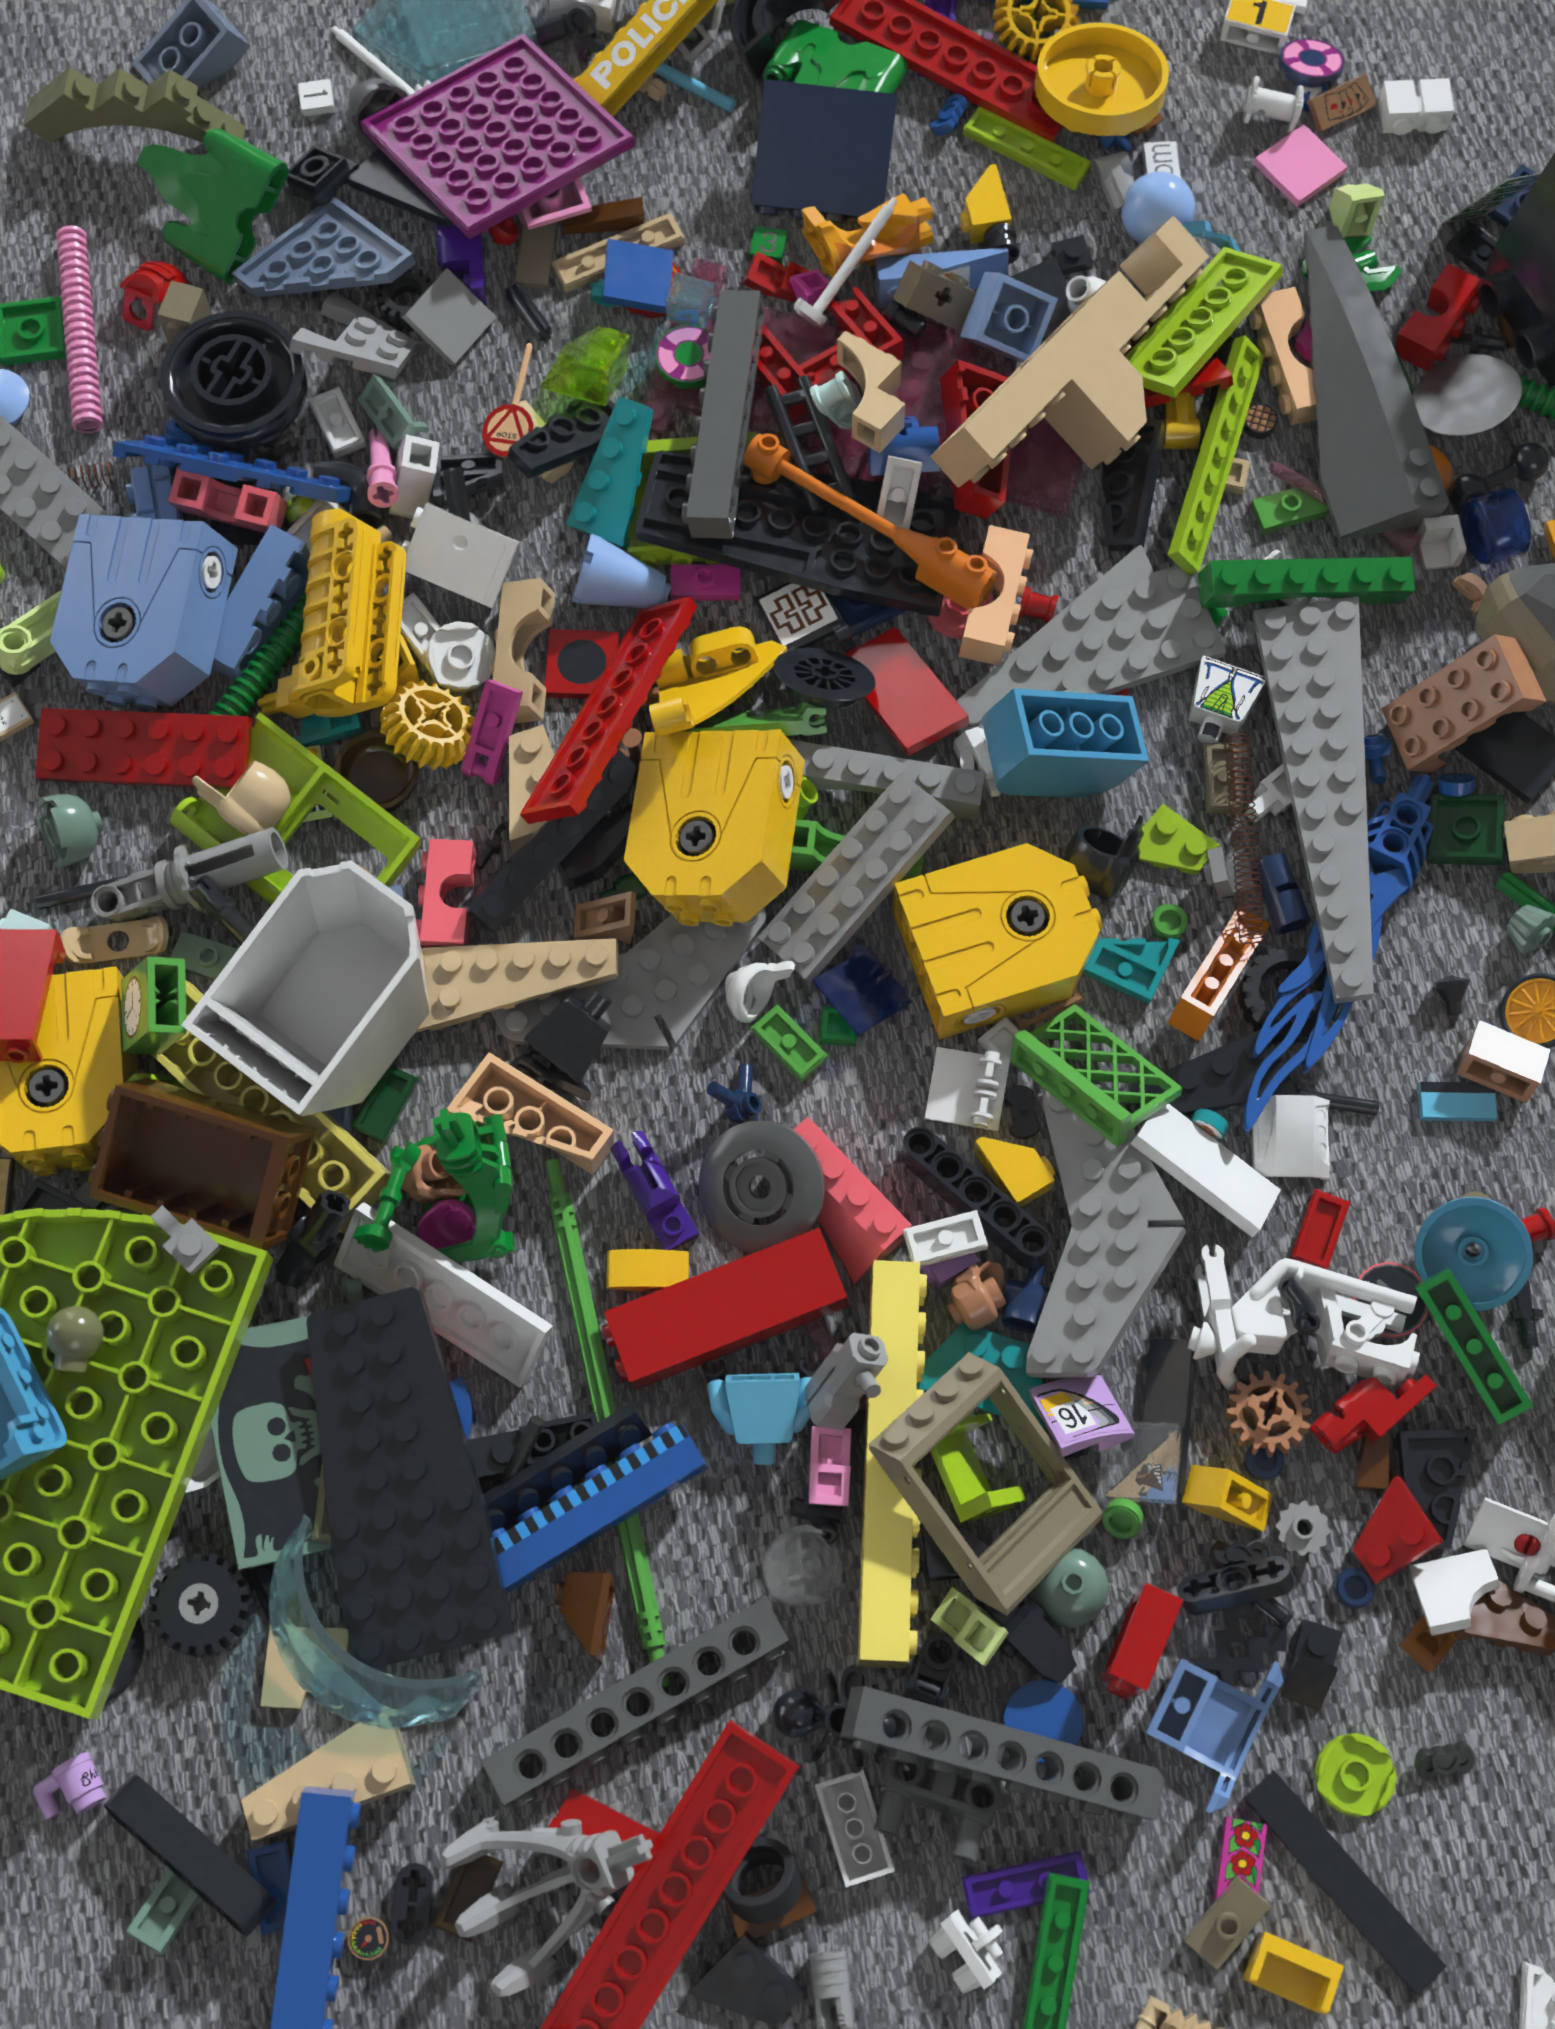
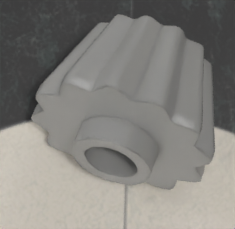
M1302 1501L1299 1505L1290 1503L1287 1510L1279 1512L1280 1521L1276 1523L1275 1527L1280 1532L1278 1540L1286 1544L1287 1551H1296L1300 1556H1304L1307 1552L1316 1554L1319 1547L1327 1544L1326 1536L1331 1532L1326 1525L1328 1517L1320 1514L1318 1506H1310L1306 1501ZM1299 1521L1304 1522L1308 1526V1535H1302L1298 1532L1297 1524Z

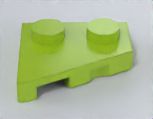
M1162 804L1142 827L1144 836L1139 845L1141 853L1138 861L1153 863L1154 867L1164 869L1176 868L1183 873L1198 875L1203 869V864L1209 862L1207 850L1218 848L1220 844L1169 807Z

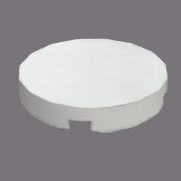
M457 621L445 624L433 634L427 644L425 663L428 672L436 683L445 689L450 688V691L461 693L478 689L489 679L492 673L491 664L495 660L493 642L487 634L485 635L483 631L479 630V627L472 623Z

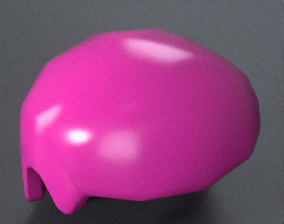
M448 1198L436 1201L418 1221L417 1237L436 1250L470 1241L476 1228V1215L471 1206L457 1199Z

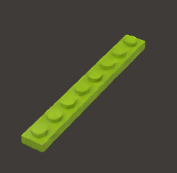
M1246 335L1234 339L1226 364V368L1233 376L1234 385L1221 389V386L1219 387L1168 552V556L1187 575L1199 573L1265 357Z

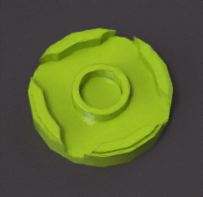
M1358 1733L1339 1735L1326 1743L1316 1758L1314 1768L1316 1788L1325 1803L1338 1813L1351 1817L1372 1815L1384 1808L1394 1794L1397 1775L1393 1762L1390 1759L1391 1756L1386 1748L1372 1737Z

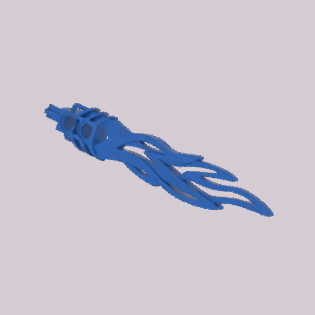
M1416 774L1406 794L1398 792L1393 803L1388 801L1380 802L1371 819L1367 822L1373 961L1380 940L1382 916L1403 895L1409 894L1413 881L1416 880L1420 867L1423 866L1426 860V846L1433 834L1434 826L1430 821L1426 820L1432 807L1425 803L1435 782L1429 780L1430 776L1427 774H1423V776ZM1384 808L1389 809L1387 814L1380 816ZM1399 819H1404L1409 824H1404ZM1422 826L1427 828L1424 835L1421 831ZM1384 846L1392 848L1395 853L1389 852ZM1373 869L1376 870V871H1378V872H1380V873L1374 875ZM1317 919L1308 936L1305 959L1280 985L1275 994V999L1279 1000L1268 1015L1256 1039L1253 1049L1254 1058H1258L1276 1035L1294 1019L1284 1040L1261 1064L1252 1081L1244 1110L1245 1132L1252 1130L1271 1096L1288 1075L1302 1063V1072L1306 1074L1319 1062L1333 1043L1350 1012L1353 1002L1342 1003L1335 1023L1326 1032L1338 1004H1334L1322 944L1317 949L1320 939ZM1325 967L1322 990L1305 996L1278 1023L1270 1028V1025L1280 1012L1311 986ZM1319 1003L1314 1026L1307 1043L1276 1073L1261 1097L1257 1100L1259 1086L1264 1075L1291 1047L1306 1023L1309 1014Z

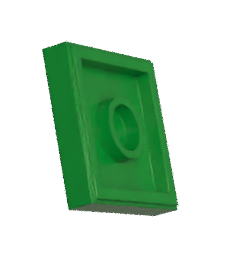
M61 296L0 303L1 366L64 359L67 357Z

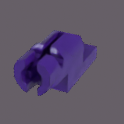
M436 224L437 263L441 272L448 268L458 279H464V285L487 306L485 253L482 233L469 239L455 224L449 229Z
M636 1131L631 1135L634 1139L632 1141L633 1146L642 1161L640 1167L638 1165L633 1166L621 1140L614 1143L610 1151L629 1185L630 1192L664 1250H675L698 1237L699 1232L681 1203L680 1195L644 1132Z

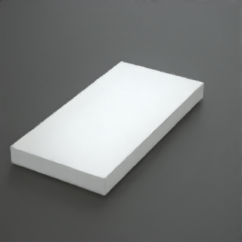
M1167 1104L1145 1119L1130 1143L1251 1237H1254L1260 1231L1281 1191L1170 1104Z

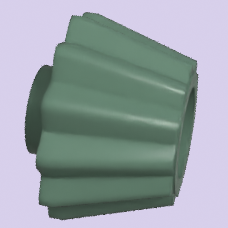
M1526 904L1514 913L1506 926V931L1522 954L1528 955L1537 947H1543L1551 939L1553 927L1555 926V914Z

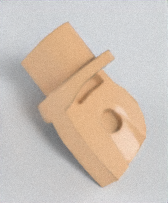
M1473 573L1457 576L1451 585L1461 594L1472 600L1474 603L1471 611L1474 613L1478 612L1487 588L1486 583Z

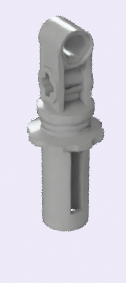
M273 827L197 853L188 844L184 843L175 847L174 860L169 861L165 859L159 861L153 869L136 872L127 878L98 887L93 892L90 903L95 914L117 923L128 922L144 915L159 913L168 907L172 910H178L189 902L196 910L203 911L206 908L188 891L191 886L196 887L193 883L200 877L207 875L209 880L222 891L287 869V851L280 834ZM117 897V906L111 911V902Z

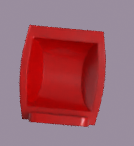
M148 261L141 264L136 271L127 276L120 284V288L124 289L123 320L146 331H150L154 327L156 303L160 304L163 302L171 281L187 285L190 284V281L179 269L167 262ZM138 297L142 299V305L146 310L145 319L138 318L132 311V303L138 300Z

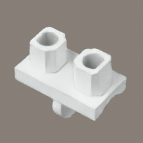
M957 1909L940 1924L942 1927L929 1940V1943L941 1959L954 1950H958L966 1963L956 1969L952 1976L963 1993L976 1989L979 1986L986 1989L1002 1974L994 1959L1003 1952L994 1938L1003 1930L999 1924L987 1930L979 1917L968 1923L961 1911Z

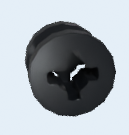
M1006 223L996 224L985 231L984 243L987 249L1008 247V265L1018 259L1020 251L1016 243L1017 232L1012 225Z

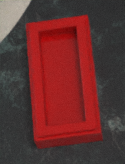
M1314 1189L1290 1259L1328 1270L1350 1202Z

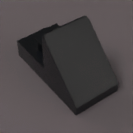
M1307 1619L1301 1621L1281 1693L1282 1698L1316 1710L1321 1709L1338 1670V1667L1334 1666L1343 1632Z

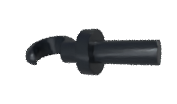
M508 821L501 823L496 828L492 840L486 839L484 842L486 849L475 863V866L482 870L494 852L499 853L502 848L499 845L503 840L501 833L509 829Z

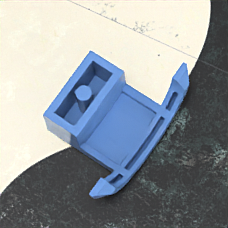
M1180 1659L1145 1731V1734L1220 1772L1206 1805L1205 1811L1208 1813L1227 1805L1250 1747L1276 1694L1281 1688L1283 1677L1280 1665L1276 1661L1273 1662L1255 1697H1252L1219 1680L1218 1677Z

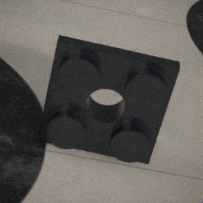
M314 145L288 169V176L282 190L291 193L293 196L308 200L317 206H322L332 199V194L338 188L348 184L347 177L359 165L343 156Z

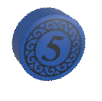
M1447 773L1438 777V792L1442 795L1452 797L1467 796L1475 790V777L1471 774Z

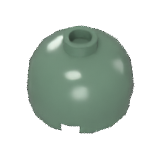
M55 794L39 798L37 808L45 806V816L38 817L43 841L48 853L52 847H55L59 860L54 865L58 868L66 867L88 858L98 843L97 833L103 831L99 813L97 811L92 812L89 805L78 796Z
M1073 1548L1030 1592V1597L1033 1602L1049 1616L1048 1622L1056 1626L1072 1629L1087 1625L1100 1615L1107 1602L1109 1583L1105 1569L1096 1557L1082 1549Z

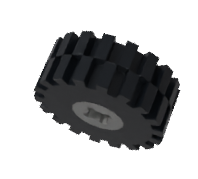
M194 1553L192 1558L188 1559L183 1556L177 1559L178 1564L175 1567L168 1565L162 1571L166 1574L162 1581L156 1579L153 1585L157 1589L156 1594L149 1597V1605L153 1606V1613H149L150 1622L156 1625L155 1633L171 1649L195 1658H204V1656L215 1657L221 1655L220 1652L225 1649L230 1651L236 1646L234 1643L239 1638L243 1639L248 1633L245 1629L248 1623L252 1624L255 1616L251 1614L252 1607H256L255 1597L251 1593V1590L254 1589L250 1581L246 1579V1574L242 1570L238 1571V1567L227 1559L225 1560L211 1553L209 1556L203 1553Z

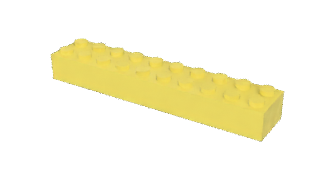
M873 1260L871 1272L869 1335L878 1336L884 1342L888 1361L875 1378L881 1387L880 1394L875 1398H869L868 1396L866 1398L858 1667L905 1669L909 1659H914V1656L917 1654V1631L910 1630V1618L915 1619L918 1613V1589H911V1578H916L917 1573H919L920 1553L919 1549L912 1548V1538H918L920 1520L870 1452L869 1443L924 1394V1390H917V1382H922L925 1368V1351H918V1344H923V1336H925L926 1313L919 1312V1306H924V1298H926L927 1275L920 1274V1262ZM914 1468L919 1477L922 1479V1469Z

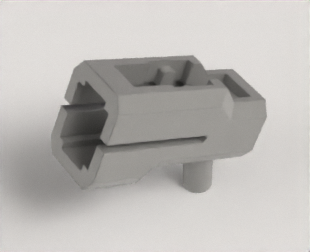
M852 1333L844 1344L837 1343L808 1381L805 1386L807 1402H810L808 1405L810 1418L817 1427L843 1430L856 1414L860 1398L864 1392L869 1398H875L880 1394L881 1387L875 1378L886 1365L888 1358L884 1342L878 1336Z

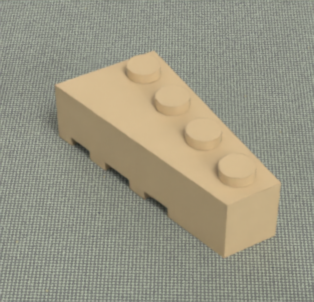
M385 1704L241 1799L252 1841L261 1842L297 1829L301 1792L306 1786L356 1791L354 1803H361V1805L416 1786L394 1708L389 1704Z

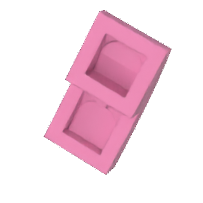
M812 1426L808 1504L848 1507L851 1428L836 1430Z

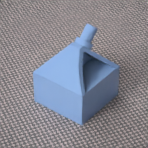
M984 272L960 337L1009 359L1023 363L1040 346L1058 298L1002 273Z

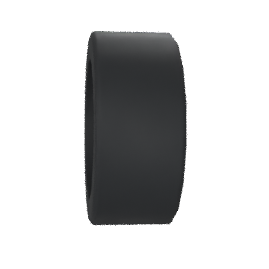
M756 1838L723 1893L734 1914L742 1920L755 1924L773 1922L786 1915L797 1903L802 1891V1874L787 1846L776 1839ZM766 1864L782 1866L784 1870L783 1876L773 1890L757 1897H747L740 1894L738 1889L741 1881L751 1870Z

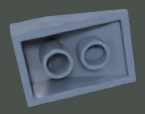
M185 0L136 57L132 65L148 84H151L171 69L197 85L198 89L230 71L251 46L209 0Z

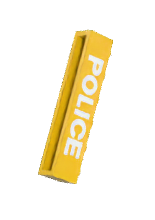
M648 0L638 8L636 15L628 24L616 32L614 39L608 46L594 56L589 67L580 76L576 77L574 81L614 117L719 0Z

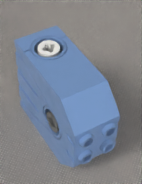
M79 514L73 539L75 543H72L50 643L72 678L85 685L87 692L104 697L106 704L115 707H125L127 702L147 710H156L157 705L172 707L211 674L232 579L230 576L233 574L238 548L204 521Z

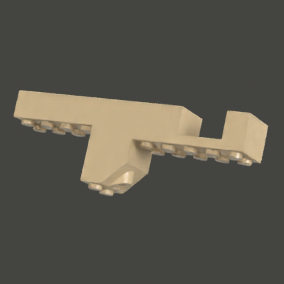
M1173 215L1119 265L1146 296L1143 298L1120 271L1114 274L1089 296L930 456L931 459L958 488L969 479L976 483L989 468L993 469L1006 457V452L1009 450L1007 445L1011 449L1027 435L1026 431L1029 428H1033L1044 417L1091 470L1102 461L1106 465L1110 464L1122 452L1120 448L1127 451L1140 439L1137 432L1147 422L1142 375L1123 355L1131 347L1129 339L1131 338L1135 342L1150 328L1147 321L1150 320L1153 323L1168 309L1165 302L1173 303L1186 290L1183 283L1185 282L1187 285H1190L1203 273L1200 266L1207 260L1209 255Z

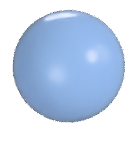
M1160 171L1145 174L1135 180L1126 192L1125 202L1121 208L1123 226L1133 240L1142 244L1173 215L1181 224L1194 221L1195 199L1189 186L1178 176Z

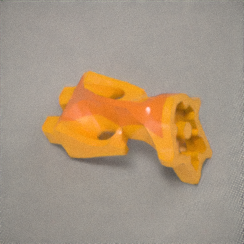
M904 193L894 197L898 201L893 207L894 212L857 265L866 262L868 266H875V258L920 254V248L932 244L933 232L926 221L933 219V209L926 198L923 197L910 202ZM889 201L858 217V223L862 228L850 232L839 229L831 221H826L815 206L802 209L805 226L801 228V233L818 257L824 275L828 274L832 278L835 276L883 205H887Z

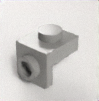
M1222 847L1208 849L1209 863L1203 864L1207 885L1214 884L1219 898L1235 895L1237 890L1235 889L1236 883L1234 882L1236 878L1234 876L1235 870L1233 869L1235 865L1233 863L1234 858L1226 860ZM1247 856L1238 857L1240 859H1248ZM1245 861L1238 865L1249 866L1250 864L1249 861ZM1235 866L1236 870L1241 868L1240 866ZM1244 868L1238 871L1251 872V869ZM1236 872V876L1243 874ZM1252 874L1242 875L1240 878L1249 879L1252 878ZM1236 879L1237 883L1242 881L1241 879ZM1253 880L1245 881L1240 884L1253 885ZM1237 885L1236 888H1237V889H1240V888L1245 887V886ZM1254 887L1244 888L1241 891H1253Z

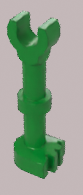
M407 1142L405 1150L399 1146H394L390 1153L392 1171L386 1188H382L378 1196L380 1205L374 1222L358 1226L354 1232L353 1238L358 1240L357 1243L363 1245L366 1249L371 1248L375 1253L387 1250L390 1247L393 1233L388 1229L394 1208L400 1206L403 1197L400 1191L406 1174L410 1172L421 1154V1149L412 1142Z

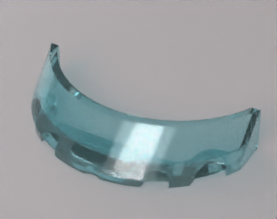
M303 1515L278 1555L271 1578L269 1594V1613L274 1640L279 1654L293 1679L304 1691L312 1693L319 1705L335 1715L349 1721L353 1720L367 1725L378 1726L381 1729H400L401 1727L419 1726L435 1721L438 1723L455 1716L483 1685V1674L477 1669L462 1675L433 1680H416L392 1676L361 1663L343 1650L327 1633L313 1610L306 1590L303 1572L304 1541L313 1533L311 1519Z

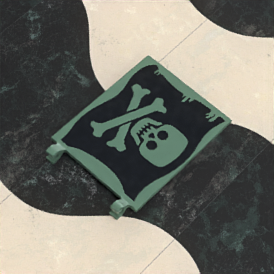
M360 1278L344 1280L343 1291L346 1303L350 1304L364 1300ZM308 1316L247 1328L211 1423L238 1571L332 1550L331 1543L313 1541L322 1456L314 1386L304 1363V1360L310 1357L306 1325Z

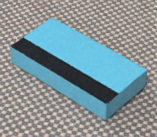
M1420 1082L1417 1085L1420 1121H1495L1497 1119L1495 1090L1480 1083Z

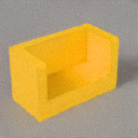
M1258 1931L1242 1980L1314 2012L1328 2015L1344 1966L1268 1932Z

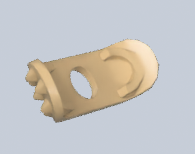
M154 916L143 920L91 927H69L61 932L60 938L66 951L65 959L75 964H91L162 953L168 944L169 930L163 916ZM122 931L128 935V946L119 952L111 950L108 945L109 937L114 932Z

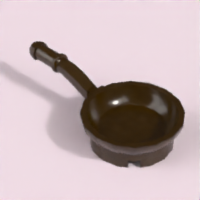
M384 706L370 709L372 731L359 735L348 742L337 755L333 770L384 810L393 812L411 796L417 783L419 766L414 760L406 763L405 755L402 753L394 754V745L385 744L386 735L380 732L381 722L379 721L380 713Z

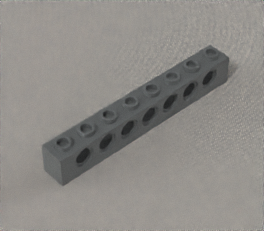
M763 1598L483 1759L481 1762L502 1804L506 1807L514 1804L517 1810L538 1798L535 1792L537 1789L550 1783L553 1789L573 1778L574 1775L571 1770L586 1762L588 1768L608 1758L610 1755L607 1749L621 1741L623 1746L626 1747L645 1736L644 1727L657 1721L659 1726H663L681 1715L678 1708L692 1700L694 1705L697 1706L716 1694L713 1687L725 1680L728 1681L730 1686L743 1680L751 1674L748 1669L751 1665L760 1660L765 1665H768L786 1654L783 1647L789 1644V1639L767 1599ZM748 1634L755 1639L756 1647L752 1653L740 1655L733 1649V1641L738 1635ZM714 1654L720 1659L721 1667L716 1674L708 1676L699 1671L698 1662L702 1656ZM678 1674L685 1679L686 1686L681 1694L670 1696L664 1692L662 1683L667 1675ZM637 1694H643L650 1699L649 1711L640 1717L633 1716L628 1711L629 1700ZM600 1715H610L615 1722L613 1732L606 1737L596 1736L592 1728L594 1720ZM566 1735L575 1736L579 1742L577 1753L570 1758L561 1757L557 1751L559 1740ZM532 1755L539 1756L543 1763L542 1772L536 1778H525L521 1770L523 1761Z
M851 1687L840 1737L853 1740L852 1748L870 1753H876L877 1747L892 1751L890 1758L910 1764H915L916 1757L930 1761L929 1769L952 1775L954 1768L968 1771V1780L991 1785L992 1778L1006 1782L1004 1789L1007 1791L1029 1795L1030 1789L1043 1792L1042 1800L1064 1806L1067 1804V1799L1080 1802L1079 1810L1103 1816L1105 1809L1117 1812L1116 1820L1127 1824L1141 1826L1142 1819L1157 1820L1166 1774L1165 1770L869 1687ZM888 1715H891L896 1722V1731L890 1738L883 1730V1723ZM926 1726H929L934 1733V1741L929 1748L925 1747L922 1742V1732ZM965 1736L969 1738L972 1745L971 1753L966 1759L960 1752V1743ZM1003 1747L1009 1753V1763L1004 1769L998 1762V1754ZM1040 1758H1043L1047 1767L1042 1779L1036 1773V1764ZM1078 1768L1082 1771L1084 1778L1083 1784L1079 1789L1076 1788L1073 1781L1074 1773ZM1114 1779H1117L1120 1784V1794L1116 1799L1111 1794V1784Z

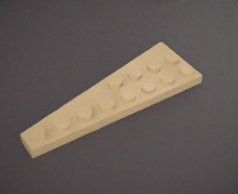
M616 938L421 948L430 1013L415 1033L428 1029L434 1031L480 1018L484 1013L504 1008V1010L516 1007L515 1004L538 998L540 1001L551 997V994L575 987L578 990L617 979L619 943Z

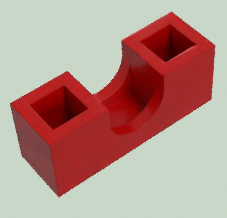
M1448 263L1433 284L1426 305L1440 316H1427L1415 310L1398 334L1395 348L1399 356L1429 372L1436 360L1442 362L1450 349V339L1452 337L1456 339L1460 337L1467 324L1466 317L1469 313L1475 315L1481 305L1478 294V283L1481 279Z

